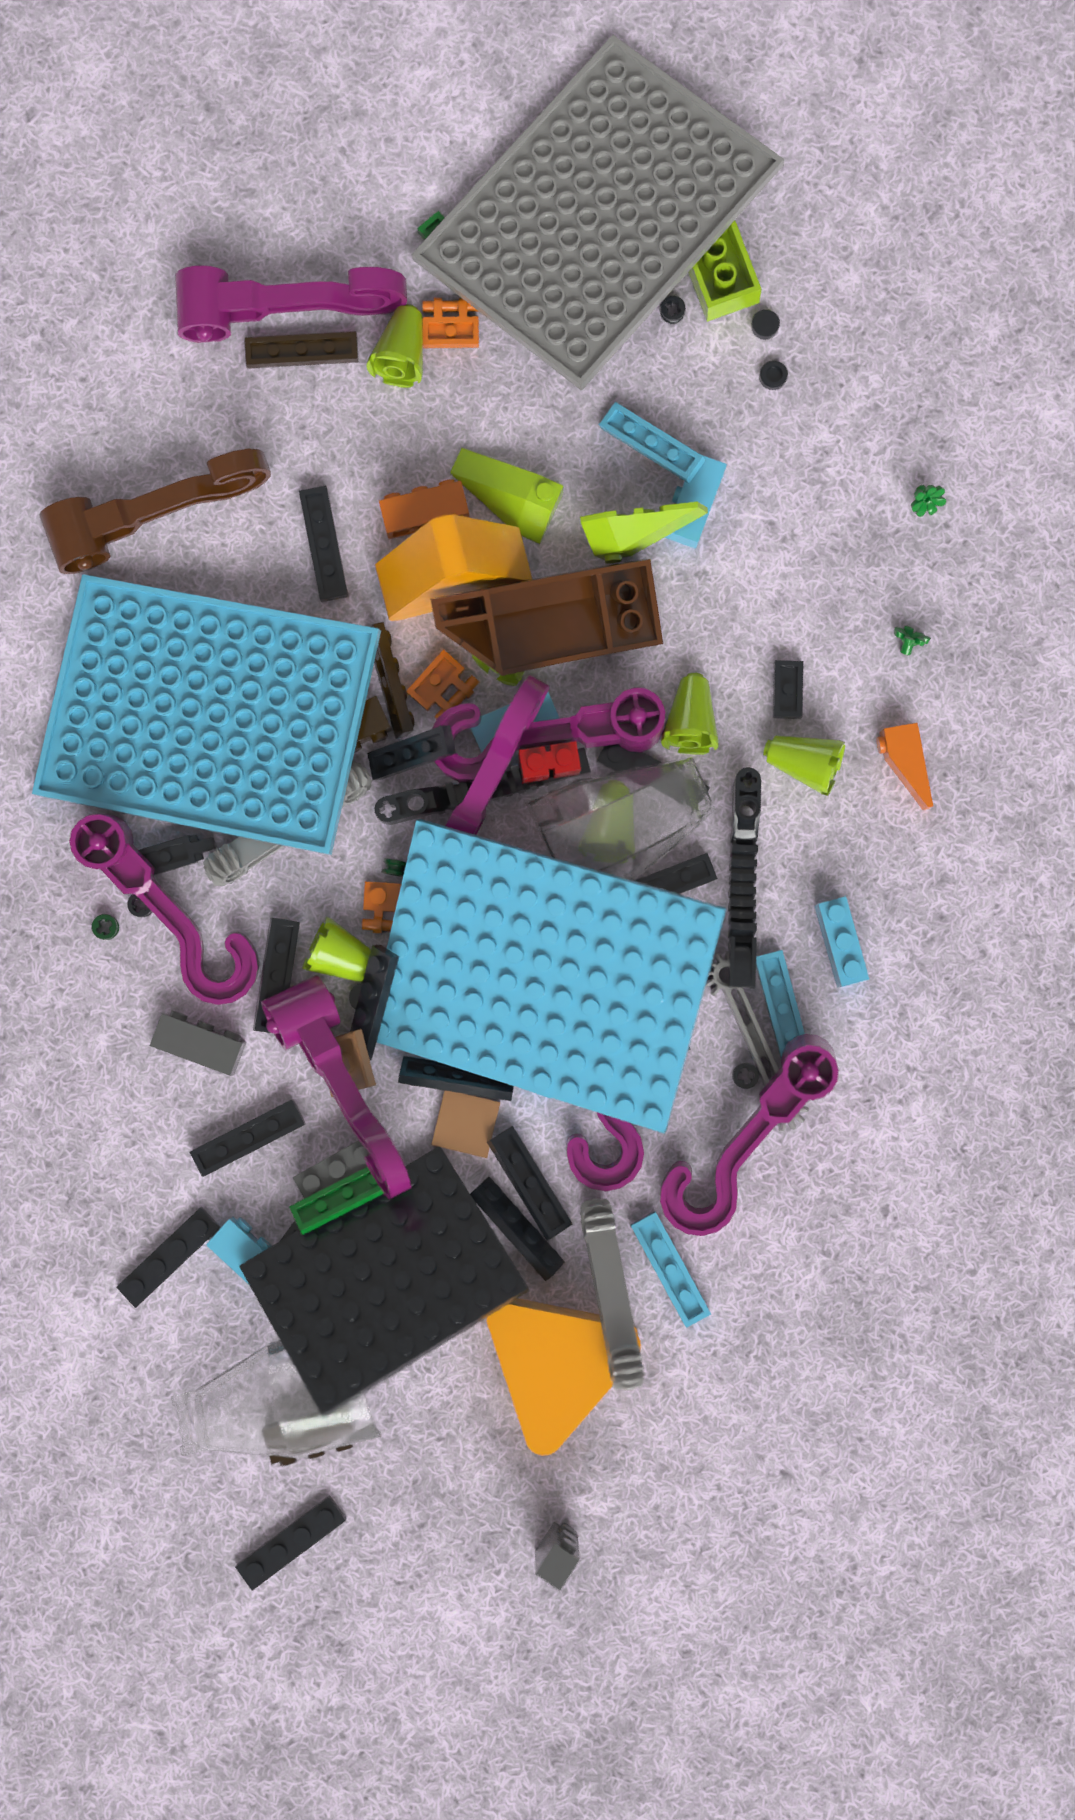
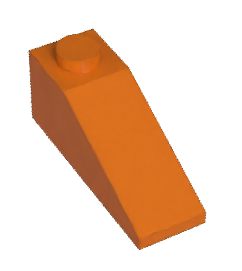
M918 722L884 728L879 732L880 737L876 738L879 754H884L887 764L922 810L933 807Z

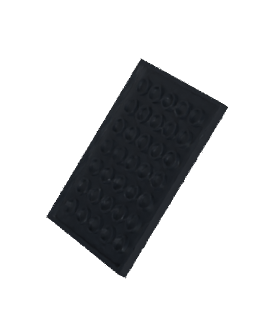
M441 1147L431 1150L405 1166L410 1180V1189L391 1199L382 1194L302 1235L299 1229L239 1265L323 1418L529 1292L527 1284Z

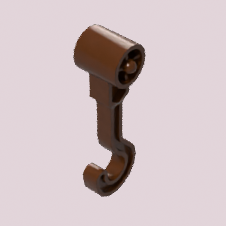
M242 449L219 455L207 461L210 474L183 479L131 500L113 499L93 507L90 498L72 497L47 506L40 512L39 516L59 572L62 574H76L104 564L111 557L107 544L135 534L145 523L195 504L228 500L257 489L271 477V471L264 452L259 449Z

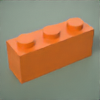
M454 479L444 480L439 483V486L432 488L419 486L412 489L411 493L403 495L391 493L384 496L383 500H379L388 539L413 534L430 520L441 516L459 515L470 518L462 482H455Z

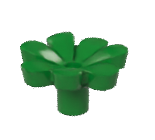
M925 485L918 486L914 493L915 500L911 503L912 511L916 512L918 517L923 516L926 511L930 516L937 512L936 505L942 507L946 504V499L942 496L945 493V489L941 486L935 487L934 485H928L927 487Z
M904 626V629L900 627H895L894 629L895 636L903 642L900 652L904 655H911L914 646L928 644L931 637L925 636L921 632L914 633V629L909 626Z

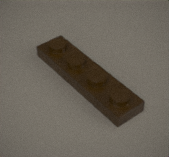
M356 331L244 337L247 369L359 362Z
M384 622L375 623L371 627L378 628L381 634L374 664L395 739L407 737L414 731V716L407 708V691L405 686L400 683L398 675L399 663L397 658L393 657L391 650V634L385 629Z

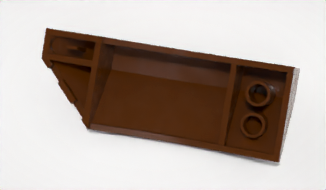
M640 559L430 599L435 628L502 676L663 644L651 559Z

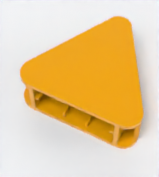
M446 515L430 520L375 564L390 621H399L432 612L430 599L533 579L519 527L459 515Z
M517 1298L488 1316L487 1325L526 1444L535 1454L550 1455L560 1448L613 1386L607 1363L608 1359L600 1316L595 1313ZM635 1328L638 1347L641 1350V1342Z

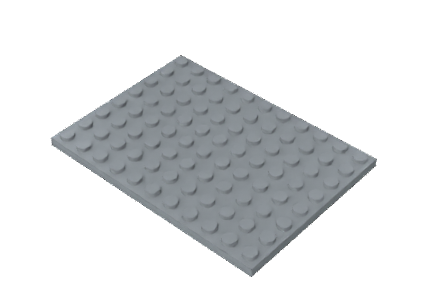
M612 35L412 253V258L418 265L582 391L784 166V159L623 41Z

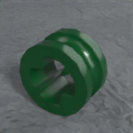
M384 858L383 862L386 864V867L381 872L403 877L406 862Z
M101 914L93 920L91 929L97 938L110 940L118 934L119 923L115 917ZM104 919L105 922H112V926L109 927L110 933L107 935L106 932H99V928L102 927L101 921Z

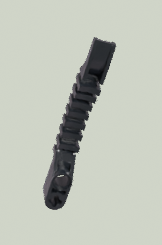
M585 747L578 749L581 766L579 775L554 778V769H550L548 780L522 783L520 768L518 765L511 767L510 771L505 770L490 800H498L499 797L513 796L515 793L521 794L530 789L536 790L544 785L549 786L562 780L591 773ZM452 782L445 783L446 786L442 787L434 786L411 789L388 795L376 802L374 811L377 818L386 825H394L437 813L443 814L446 813L445 810L454 811L464 800L472 783L459 782V784L453 785ZM417 796L421 797L424 800L423 807L417 811L411 810L408 806L410 799ZM387 804H390L392 808H396V810L392 811V816L389 818L384 813L381 814Z
M750 767L741 769L733 783L732 831L730 835L732 846L730 848L731 861L729 863V871L731 873L728 898H730L728 904V912H730L728 916V925H730L728 929L729 988L744 987L755 989L757 937L754 936L757 931V923H755L756 912H754L756 908V899L754 900L756 887L754 885L757 880V873L754 872L757 868V859L755 857L758 853L756 842L761 812V775L757 770ZM743 780H748L751 787L747 788ZM748 806L753 810V815L744 816L739 808Z

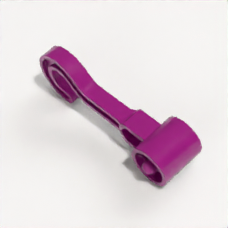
M212 266L185 267L178 270L175 274L178 336L190 342L223 341L231 336V323L261 321L264 317L274 313L332 310L358 316L390 314L397 307L407 304L406 278L400 272L381 267H356L348 270L349 285L332 281L263 285L253 280L229 282V276L225 270Z
M531 675L525 679L508 707L496 731L487 756L468 793L452 812L446 827L477 835L486 817V807L516 751L524 729L530 728L545 700L550 687L548 684Z
M631 688L623 691L616 697L614 702L582 706L574 716L533 722L529 729H524L516 750L576 741L580 742L585 748L618 744L630 752H643L651 749L659 742L664 729L665 708L662 700L654 692L646 688ZM473 703L461 704L447 709L440 715L432 729L442 725H451L453 740H455L457 734L462 730L478 726L482 716L477 705ZM494 738L491 739L483 752L477 757L463 758L456 753L434 762L446 776L458 782L473 783Z
M110 814L88 815L79 820L72 829L69 839L72 854L85 867L100 869L123 894H135L176 936L180 945L182 979L189 991L203 1002L216 1005L233 1003L246 995L256 982L259 970L257 951L249 938L241 932H233L226 938L225 948L235 960L234 973L229 979L223 981L210 978L203 967L204 946L200 930L190 916L157 883L154 878L155 867L133 845V834L128 824L118 816Z
M315 975L263 1000L261 1005L267 1019V1030L275 1035L285 1051L299 1044L313 1071L323 1077L352 1131L369 1152V1155L365 1156L364 1160L384 1195L391 1199L410 1189L411 1185L406 1168L395 1145L384 1127L369 1110L342 1062L341 1049L330 1028L340 1024V1016L335 1006L334 995L328 991L320 977Z
M803 1034L796 1036L787 1043L782 1052L781 1068L759 1093L761 1104L728 1142L717 1159L715 1175L717 1197L714 1203L705 1208L691 1206L685 1200L683 1194L692 1178L690 1164L686 1161H677L670 1167L662 1181L660 1203L665 1217L675 1228L689 1235L705 1236L718 1232L730 1222L737 1207V1172L741 1165L778 1123H790L809 1100L823 1098L835 1087L838 1081L839 1069L834 1050L827 1040L818 1035Z
M597 1112V1116L605 1128L620 1142L622 1147L620 1156L611 1164L603 1165L596 1163L589 1156L587 1139L582 1134L576 1133L569 1136L566 1143L569 1166L578 1181L590 1189L605 1192L621 1189L634 1180L642 1167L644 1157L642 1139L632 1123Z

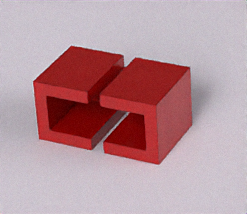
M576 741L550 745V749L547 752L545 751V746L519 750L518 753L522 783L548 780L550 769H554V778L579 775L581 771Z

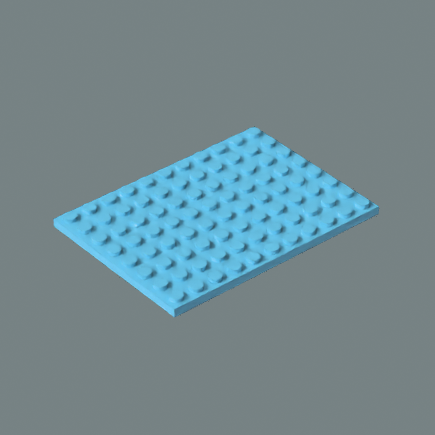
M82 574L32 794L332 855L381 631L378 628Z
M418 819L416 820L387 944V949L398 955L399 959L377 1043L665 1133L727 908Z

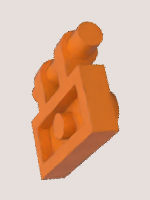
M459 297V300L434 298V301H423V312H434V317H423V348H479V317H468V312H479L461 297ZM443 312H459V317H443Z
M443 649L406 691L427 712L434 704H437L441 708L434 716L437 719L447 709L460 705L465 698L469 699L474 693L473 689L480 682L473 675L463 682L459 676L465 671V668ZM453 685L457 688V691L446 701L442 695Z
M365 881L363 910L374 911V919L363 918L362 930H373V933L382 934V931H391L393 920H383V913L395 912L401 884Z

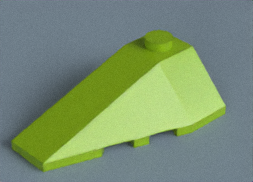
M461 448L450 471V474L455 479L461 481L468 491L476 496L506 525L519 527L522 537L538 544L541 543L563 496V485L539 474Z
M697 501L662 505L659 507L658 512H655L653 509L634 508V512L631 515L617 514L616 510L581 516L580 521L594 556L604 560L607 564L621 562V558L638 553L708 513V508Z

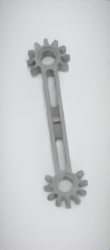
M352 762L342 807L358 801L360 797L366 795V792L372 786L370 774L366 768H363L361 763ZM238 837L231 843L224 844L222 847L216 848L213 853H210L203 862V868L206 871L205 874L215 886H225L240 879L248 873L249 869L284 846Z
M726 951L725 961H723L719 952L715 953L714 956L718 964L712 961V971L708 975L711 976V980H707L705 987L712 984L715 985L710 992L713 996L718 993L719 989H722L765 1087L769 1079L760 1058L766 1057L773 1075L779 1069L743 987L733 988L736 989L750 1021L749 1025L744 1024L732 997L731 990L733 988H729V983H723L719 978V971L723 967L729 968V951ZM803 1106L800 1111L808 1112L809 1108ZM799 1112L793 1118L801 1123L805 1121L804 1117L799 1115ZM793 1119L790 1123H788V1126L792 1130L796 1129V1124ZM778 1123L779 1131H784L786 1123Z
M594 1198L582 1203L580 1215L606 1347L610 1379L616 1390H632L642 1386L644 1373L615 1231L614 1214L607 1198Z

